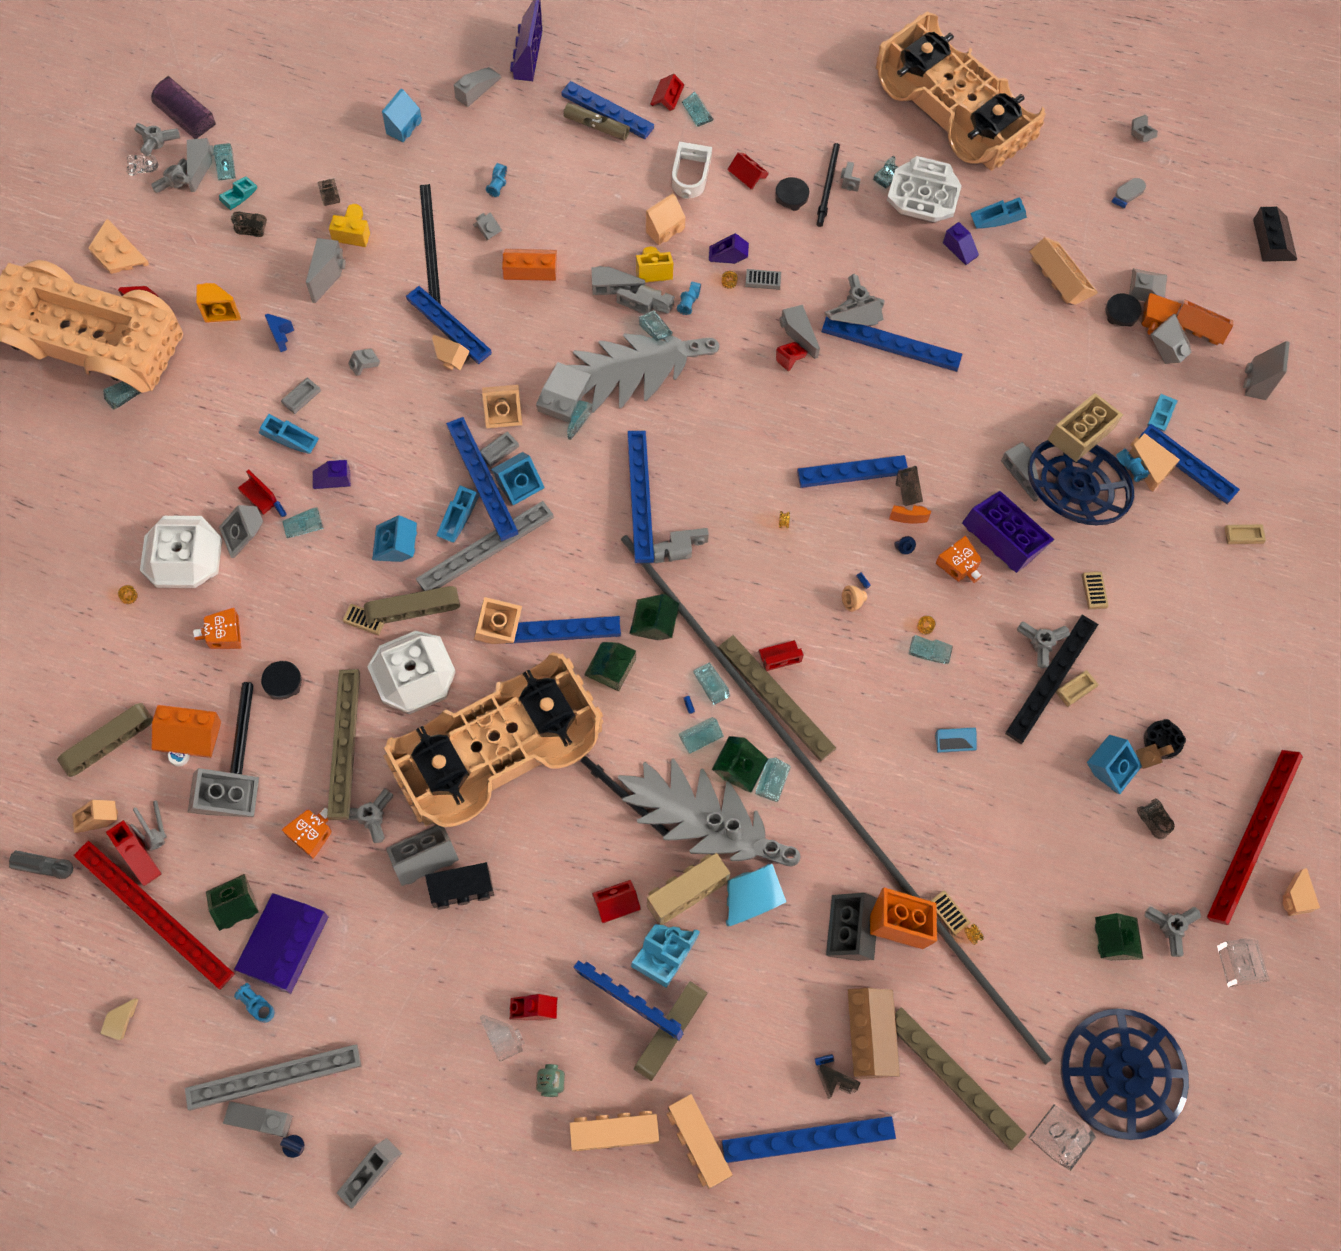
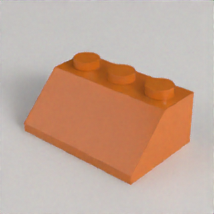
M504 250L502 262L504 280L556 281L557 250Z
M1186 299L1177 314V318L1184 331L1187 328L1193 331L1192 334L1199 338L1205 336L1209 338L1208 341L1215 345L1219 343L1224 344L1234 325L1233 320Z
M157 705L152 721V751L174 752L211 758L221 725L217 712Z
M884 887L881 889L870 914V934L919 949H925L937 942L936 903Z

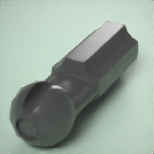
M16 850L9 859V868L53 876L58 879H66L73 872V865L67 859L50 858Z

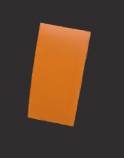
M894 505L889 519L909 524L926 523L931 511L923 506L914 505L912 511L903 506Z

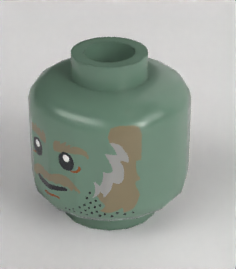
M545 1064V1068L537 1072L536 1090L541 1093V1096L558 1097V1094L564 1091V1071L558 1069V1065Z

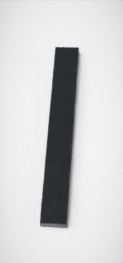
M1083 614L1081 615L1070 635L1066 638L1005 734L1020 744L1024 742L1099 624Z

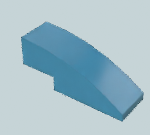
M1020 197L1006 203L1002 200L970 213L976 229L1002 226L1027 218L1026 210Z
M271 414L267 415L259 429V434L286 447L307 454H311L319 440L318 437L287 420L283 422Z
M460 485L453 502L450 501L436 536L454 543L469 519L479 498V493Z

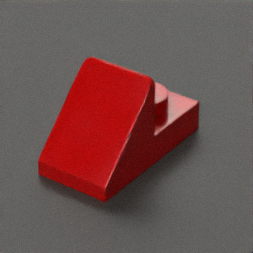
M796 342L777 347L776 361L787 371H790L794 363L805 358L808 352Z

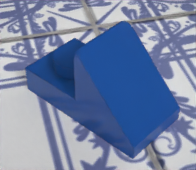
M265 314L280 352L286 351L285 343L288 340L285 334L294 331L292 322L271 314Z

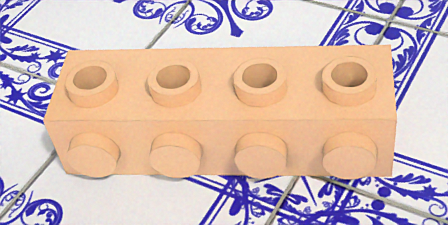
M692 1094L668 1106L669 1112L666 1115L672 1126L676 1124L679 1133L676 1135L682 1146L686 1144L689 1150L687 1157L692 1166H697L700 1172L697 1176L702 1186L707 1185L708 1189L733 1176Z
M652 1111L639 1112V1116L631 1117L630 1113L617 1114L618 1118L609 1119V1115L596 1116V1120L587 1121V1117L574 1118V1122L570 1123L572 1152L659 1143L657 1114H652Z

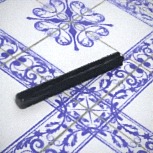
M243 682L241 687L230 773L242 775L253 694V684L251 682Z

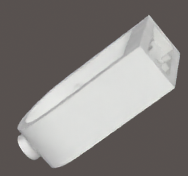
M679 141L672 171V189L678 196L690 199L698 197L703 193L712 158V147ZM681 158L705 162L703 176L698 183L686 185L678 181L676 177Z

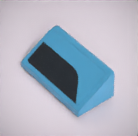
M976 728L939 729L935 733L937 753L977 750Z

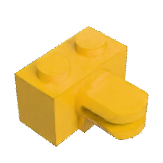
M348 205L344 217L333 215L329 226L332 240H337L343 244L366 247L370 230L367 220H362L364 214L360 205Z
M649 246L643 249L642 255H636V275L638 278L645 280V283L673 280L674 263L670 252L660 253L656 247Z

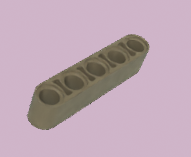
M448 586L374 600L365 603L363 607L366 623L371 625V623L375 622L374 619L385 624L453 611L460 607L457 588Z
M142 703L135 704L63 752L57 760L69 777H73L150 726L153 717Z
M690 981L666 1019L670 1020L672 1018L682 1025L680 1028L684 1032L708 992ZM659 1028L635 1065L634 1070L652 1081L678 1040Z

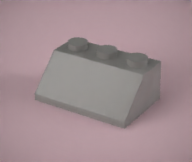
M439 825L386 848L402 886L412 884L426 874H431L438 869L451 866L459 860L445 828Z

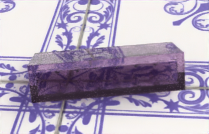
M167 76L153 89L151 95L152 103L194 139L199 138L216 125L213 114L171 77Z

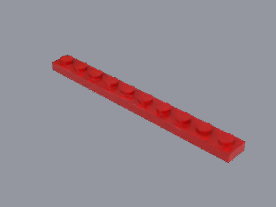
M1281 750L1207 915L1209 921L1229 925L1303 756L1300 752Z
M89 840L73 855L219 990L235 975L230 968Z

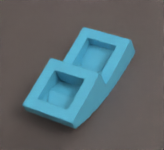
M1160 394L1148 425L1152 424L1165 432L1178 400Z

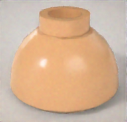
M845 586L842 592L843 605L850 612L858 610L867 600L866 592L856 586Z

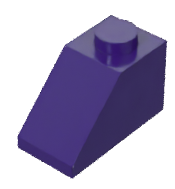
M960 222L946 230L943 244L965 265L979 256L971 233Z
M734 233L709 246V261L736 264L748 258L749 243Z
M347 460L327 461L313 471V489L351 487L350 468Z

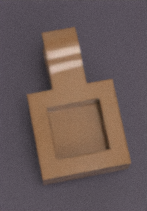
M1153 744L1136 750L1142 768L1145 769L1163 763L1161 757L1174 753L1172 745L1158 749L1157 745Z

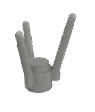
M154 801L153 804L159 831L148 828L136 807L133 808V811L146 832L144 834L145 837L133 824H130L135 834L144 843L146 849L149 848L150 850L163 846L165 844L164 839L167 838L163 829L157 801Z

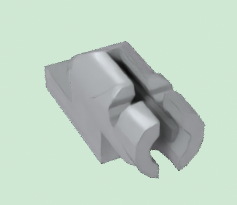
M641 285L636 294L619 288L617 291L618 304L647 316L652 308L668 314L674 305L675 297L668 293L661 296L662 291L646 285Z
M708 528L670 532V542L664 541L653 544L654 562L664 563L665 557L669 559V562L691 558L692 544L699 546L708 543Z

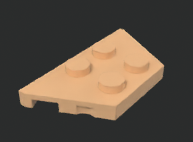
M108 219L105 220L89 246V250L111 274L122 270H131L136 265L143 264V266H148L147 259Z

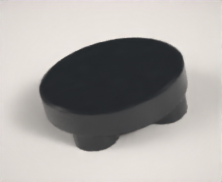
M785 178L776 186L775 200L782 206L797 211L808 201L809 187L799 178Z
M1125 293L1113 295L1105 307L1108 317L1107 321L1110 324L1120 326H1133L1142 312L1139 301Z
M277 661L270 664L264 670L261 684L270 698L282 700L297 695L300 692L302 676L299 669L293 663Z
M1169 719L1152 723L1144 733L1145 747L1156 744L1157 748L1160 749L1172 745L1174 753L1162 756V759L1176 757L1186 743V738L1180 728Z

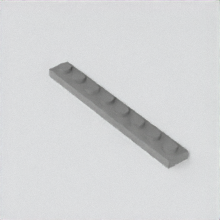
M544 501L540 502L513 519L519 535L501 541L497 531L494 530L417 577L418 584L423 591L444 586L553 519V513Z
M358 1045L185 1088L187 1109L191 1111L362 1067Z

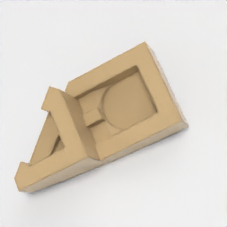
M134 998L108 1012L100 1034L122 1040L129 1019L134 1015L138 999Z

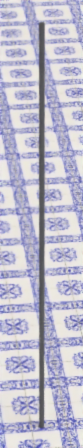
M627 535L623 536L621 541L634 555L633 542ZM640 563L908 895L920 898L650 563ZM937 919V932L1045 1065L1049 1063L1052 1059Z

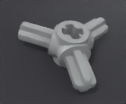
M137 123L134 128L137 133L142 135L144 145L141 148V153L145 156L151 154L153 149L161 148L165 144L164 141L180 138L178 129L161 131V128L157 126L146 127L140 123Z
M183 158L177 165L168 167L163 173L164 177L151 184L153 190L158 193L169 186L176 189L184 184H189L190 176L186 174L187 160Z
M852 274L848 277L851 288L849 291L850 295L838 307L871 297L869 295L870 292L861 286L858 275ZM878 298L880 300L882 309L884 305V299Z
M1021 622L1017 628L1018 632L1032 640L1030 643L1033 644V648L1037 652V666L1040 668H1048L1049 652L1052 651V646L1056 645V641L1070 635L1069 629L1066 626L1053 631L1049 629H1039L1038 631L1027 623Z
M384 789L373 803L369 802L360 806V808H350L349 820H357L359 824H364L365 828L369 829L374 843H381L385 839L381 828L384 814L382 810L393 798V794L387 789Z
M1148 907L1144 916L1160 925V929L1165 934V937L1169 938L1171 956L1182 957L1184 955L1182 937H1185L1184 931L1188 929L1189 924L1198 920L1201 914L1196 907L1189 909L1183 914L1176 913L1175 915L1170 913L1165 915L1153 907Z

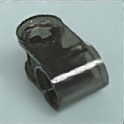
M238 211L232 214L231 221L237 234L262 237L267 218L258 213Z
M1155 798L1151 800L1150 804L1137 808L1138 815L1155 838L1165 839L1174 830L1175 824L1158 799ZM1159 824L1163 825L1166 828V831L1162 830L1159 827Z

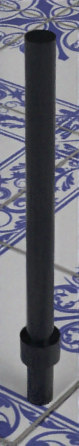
M838 143L833 145L821 205L817 211L818 219L816 225L818 227L823 226L824 219L828 213L827 205L840 148Z
M587 756L581 759V762L591 770V774L596 779L602 780L621 799L630 796L604 772V769L599 764L596 765ZM627 803L641 817L649 814L643 807ZM650 824L662 836L670 832L662 824Z

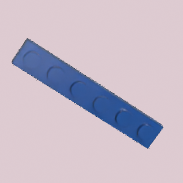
M572 81L561 92L562 97L587 110L630 126V132L643 139H646L654 129V124Z
M420 286L406 295L407 301L453 342L459 343L468 349V355L476 363L480 364L492 354L489 347Z
M1150 424L1140 435L1139 439L1145 433L1180 459L1176 467L1224 503L1228 504L1239 492L1240 489L1154 425Z
M905 455L797 469L800 488L907 475L909 472Z
M620 616L518 622L514 643L621 637Z
M579 960L577 961L574 969L579 975L680 1041L684 1033L680 1028L682 1025L672 1018L670 1020L663 1017L664 1013L656 1007L649 1008L646 1006L647 1002L638 995L634 998L628 994L630 991L621 984L616 986L612 983L613 979L605 973L600 975L595 972L596 968L590 963L585 962L583 964Z

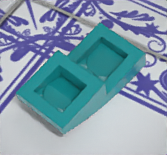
M247 176L233 182L232 189L219 195V201L229 210L243 203L256 191L257 185Z

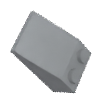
M317 238L306 279L312 303H316L341 276L342 269H345L346 261L342 256L343 250L340 248L337 240Z
M1285 341L1255 356L1251 363L1247 364L1245 369L1247 378L1243 385V388H1246L1245 396L1267 400L1287 372L1290 342Z
M557 362L536 403L538 412L572 424L591 374Z
M198 768L192 777L188 813L254 817L259 777Z

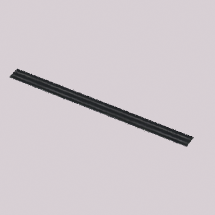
M426 184L420 185L428 288L429 295L441 305L431 186Z

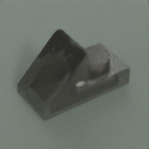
M335 179L319 181L318 186L323 205L328 206L340 203Z
M917 466L898 470L896 486L901 489L903 505L909 506L923 502Z
M822 1064L818 1067L817 1072L828 1099L832 1097L836 1084L840 1086L839 1089L848 1094L858 1091L861 1082Z

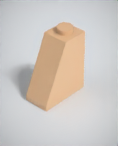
M1145 433L1140 439L1136 437L1130 445L1132 447L1129 453L1131 454L1130 457H1133V459L1140 458L1142 460L1141 464L1150 473L1144 480L1151 491H1154L1180 461V459Z

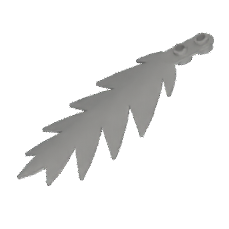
M625 333L623 337L634 349L600 340L598 343L610 357L574 350L573 354L588 366H567L591 374L584 395L595 386L592 413L603 404L618 381L619 408L621 409L639 385L643 374L644 401H647L667 378L673 366V379L676 380L686 364L687 357L715 354L719 350L718 341L714 338L681 341V339L672 335L659 333V336L663 339L660 340Z
M675 759L671 760V789L659 773L646 762L643 763L644 778L625 775L618 776V779L634 793L622 798L623 802L641 807L658 808L637 819V823H680L663 836L664 840H684L707 836L690 849L691 854L738 852L730 857L731 861H744L760 856L786 866H795L800 861V853L795 847L780 844L775 840L765 839V828L758 811H754L752 826L750 817L740 797L729 781L726 782L721 811L718 798L704 769L700 770L696 799L682 769Z

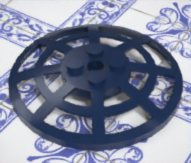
M1049 440L1042 442L1035 448L1028 462L1029 481L1038 497L1053 511L1074 522L1094 526L1114 523L1127 514L1134 500L1133 482L1125 467L1106 449L1096 444L1089 450V452L1097 455L1093 462L1083 458L1075 462L1064 452L1063 456H1057L1047 461L1041 452L1048 448L1056 447ZM1036 458L1044 466L1041 472V480L1034 478L1032 470ZM1103 460L1106 461L1116 471L1122 481L1111 483L1108 476L1098 467ZM1059 462H1065L1066 468L1060 472L1052 466ZM1072 462L1082 464L1088 468L1085 470L1075 467ZM1048 471L1056 477L1055 483L1047 482L1046 475ZM1094 472L1097 473L1105 484H1099L1092 474ZM1039 487H1043L1044 490L1046 491V493L1048 494V496H1049L1056 504H1054L1052 501H1050V499L1042 492V490H1041ZM1125 488L1126 501L1123 508L1112 505L1115 498L1114 489ZM1050 489L1058 490L1063 498L1059 501ZM1100 491H1108L1107 502L1097 497ZM1069 502L1077 504L1082 511L1068 507L1067 504ZM1093 502L1102 508L1090 511L1087 505ZM1107 510L1119 513L1116 517L1104 520H1096L1094 517ZM1067 511L1072 512L1074 514L1085 516L1086 518L1078 517L1076 515L1068 513Z
M1128 1009L1104 1010L1093 1014L1077 1025L1069 1035L1063 1048L1061 1078L1066 1096L1077 1114L1093 1129L1102 1134L1123 1140L1145 1139L1167 1129L1182 1112L1189 1089L1187 1063L1175 1038L1153 1018ZM1110 1015H1116L1118 1027L1108 1029L1097 1036L1086 1029L1088 1025L1100 1018ZM1125 1015L1143 1019L1158 1028V1031L1151 1037L1141 1030L1127 1027ZM1120 1034V1047L1111 1050L1102 1042V1040L1111 1035ZM1129 1034L1139 1036L1148 1043L1142 1050L1130 1046ZM1081 1035L1090 1042L1084 1054L1083 1067H1069L1072 1048L1078 1036ZM1165 1036L1177 1051L1182 1069H1171L1168 1057L1159 1045ZM1095 1048L1105 1055L1101 1067H1090L1091 1056ZM1154 1049L1160 1055L1164 1068H1153L1148 1056ZM1124 1066L1132 1070V1077L1130 1079L1126 1078L1122 1073ZM1070 1076L1084 1077L1087 1090L1095 1100L1087 1110L1084 1109L1075 1095ZM1091 1076L1102 1077L1107 1089L1101 1096L1097 1093ZM1154 1077H1165V1086L1160 1097L1151 1088ZM1172 1078H1182V1096L1177 1108L1172 1112L1165 1101L1171 1090ZM1145 1094L1154 1104L1145 1110L1136 1112L1135 1098ZM1114 1095L1126 1099L1127 1111L1116 1109L1107 1102ZM1103 1108L1114 1116L1126 1118L1127 1132L1111 1129L1093 1117ZM1158 1109L1167 1118L1164 1123L1154 1129L1136 1132V1119L1149 1116Z

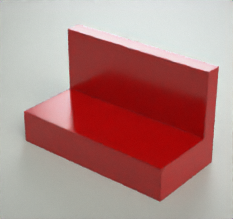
M675 74L660 79L650 105L654 106L662 103L669 111L674 110L685 84Z
M740 152L736 154L727 169L752 190L760 178L766 179L769 174L768 171L747 154Z
M247 470L246 473L249 479L239 486L238 489L264 515L274 507L273 504L277 500L274 493L250 470Z
M795 640L759 649V654L766 671L800 663L804 656L802 648L798 649Z
M631 880L592 893L602 924L641 910L637 893Z

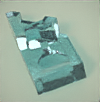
M895 156L888 159L884 167L873 177V180L884 188H888L891 185L895 169L898 168L895 164Z

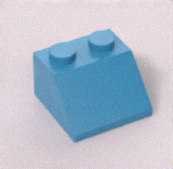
M400 89L382 110L386 134L401 142L410 137L412 131L422 121L420 108L403 89Z
M524 452L491 469L498 485L512 505L545 488L531 457Z
M398 515L376 525L372 560L403 562L412 558L415 553L417 523Z
M1108 735L1087 761L1094 776L1117 794L1122 793L1142 767L1129 741L1113 735Z

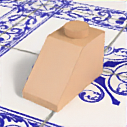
M433 335L432 340L436 355L444 363L443 366L450 370H453V368L461 370L469 350L459 343Z
M91 800L72 813L74 833L108 827L117 821L118 811L115 801Z
M1307 868L1295 873L1282 896L1283 907L1288 912V916L1311 913L1320 908Z

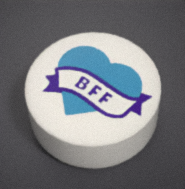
M168 753V759L174 766L185 765L190 757L188 754Z

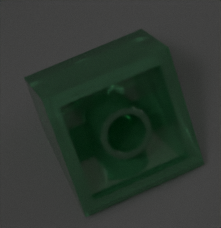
M665 594L637 599L629 634L653 640L672 638L680 603Z
M602 642L584 676L620 691L636 661V650L621 643Z
M729 736L712 770L723 780L729 781L731 784L747 792H752L768 758L746 738Z
M245 874L206 891L208 910L219 931L231 928L235 923L244 919H250L259 913L257 902Z
M1120 913L1095 917V931L1098 935V952L1101 959L1110 961L1143 959L1137 918Z

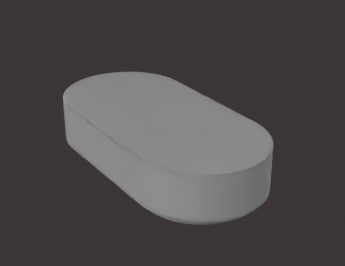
M1133 178L1117 189L1115 197L1128 203L1144 192L1146 183L1140 178Z

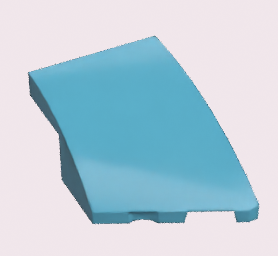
M767 864L753 872L742 873L728 880L727 906H729V917L726 920V925L738 924L786 903L773 864Z
M655 924L645 937L643 947L632 961L631 967L667 988L690 952L700 931L695 929L693 932L680 930V927H666L665 925Z

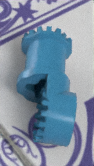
M499 163L495 165L492 181L485 189L492 197H499L501 188L506 185L504 177L507 174V166Z
M691 281L690 290L681 293V302L676 308L680 314L689 315L692 313L691 307L699 297L701 283Z
M1124 448L1116 454L1119 462L1132 472L1135 482L1142 481V478H1147L1150 473L1141 464L1142 460L1140 458L1133 459V457H1130V452Z
M245 983V985L240 987L241 989L235 992L234 998L236 1000L239 999L255 1019L262 1023H267L273 1019L275 1014L273 1006L261 995H257L250 988L249 983ZM262 1007L269 1008L270 1012L266 1018L259 1017L258 1013Z

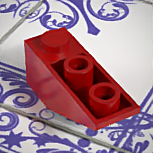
M123 820L106 831L118 852L143 886L162 874L127 822Z

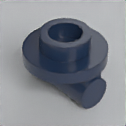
M910 536L902 537L894 543L895 548L902 554H910L916 547V541Z
M290 1135L282 1139L280 1146H282L283 1153L287 1157L296 1158L303 1153L305 1143L300 1136Z

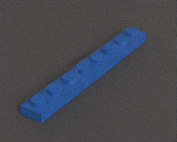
M827 316L822 328V333L956 372L963 355L959 352L866 325L831 320Z
M464 417L446 423L500 540L504 541L519 535Z
M628 431L635 563H654L646 431Z
M890 1116L722 1140V1148L726 1163L893 1140L896 1139L893 1119Z

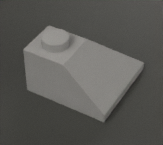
M1133 268L1129 295L1144 302L1149 293L1165 298L1167 275Z
M1172 314L1150 334L1165 364L1181 363L1192 353L1190 342L1176 314Z
M238 505L219 526L231 558H235L262 525L263 520L257 506Z

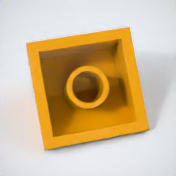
M215 283L197 284L196 303L205 323L241 320L234 298Z

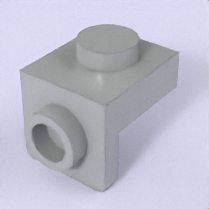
M1147 115L1132 120V136L1142 142H1148L1150 139L1157 137L1158 131L1148 125Z
M848 162L846 168L842 169L840 177L843 178L842 188L857 192L861 179L852 177L854 163Z
M491 212L487 215L482 213L475 218L477 222L473 225L474 227L478 226L486 240L502 231Z
M372 349L353 351L348 364L355 375L359 376L364 368L378 367L380 360Z

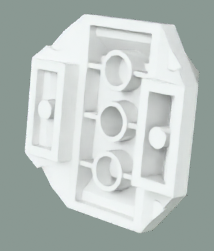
M916 156L910 162L895 169L887 201L899 214L936 223L954 216L961 184L953 173L950 164Z
M163 516L144 536L140 571L156 588H196L210 577L212 578L218 574L222 538L202 516Z
M413 631L380 645L367 666L382 702L407 714H412L445 700L456 673L441 637L420 631ZM411 665L416 666L412 671L406 670Z

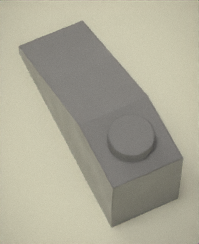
M490 67L466 74L454 84L455 98L469 107L501 79V75Z
M208 138L187 140V175L190 176V183L188 185L191 192L196 191L212 163L214 148L213 145L209 144Z
M591 267L593 295L617 294L619 288L630 290L636 294L639 287L645 285V280L614 268Z
M875 296L825 311V315L831 320L873 326L878 324L879 321L884 320L880 300Z
M803 305L783 309L782 317H780L781 327L785 328L787 335L804 348L814 359L818 358L820 347Z
M1021 442L1006 451L1001 462L1035 502L1039 497L1034 491L1028 476V462L1032 451ZM1034 460L1032 470L1034 478L1039 480Z
M229 1102L223 1124L287 1138L293 1116L266 1108Z
M387 1138L376 1144L337 1194L351 1209L354 1208L392 1167L402 1153Z

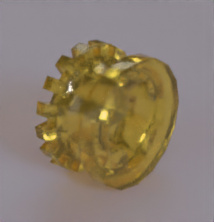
M733 271L724 272L722 275L723 286L727 287V289L734 288L737 284V274Z
M780 511L779 519L781 520H779V528H782V526L789 528L790 512L783 513V511Z
M130 585L122 586L118 591V597L124 604H132L138 598L136 590ZM130 591L132 595H128L126 598L123 594Z
M923 616L919 619L917 629L921 634H930L935 628V620L931 616ZM929 622V626L924 628L923 623Z
M972 924L971 928L967 927L964 929L967 938L973 945H976L978 940H984V936L980 933L981 930H979L977 925Z

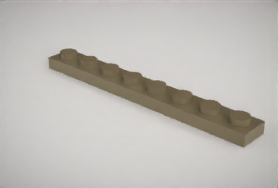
M734 635L719 645L718 648L820 762L836 750L834 744Z
M359 669L339 670L327 811L328 820H349L360 681Z
M901 1007L895 1013L897 1035L1010 1150H1013L1027 1134Z

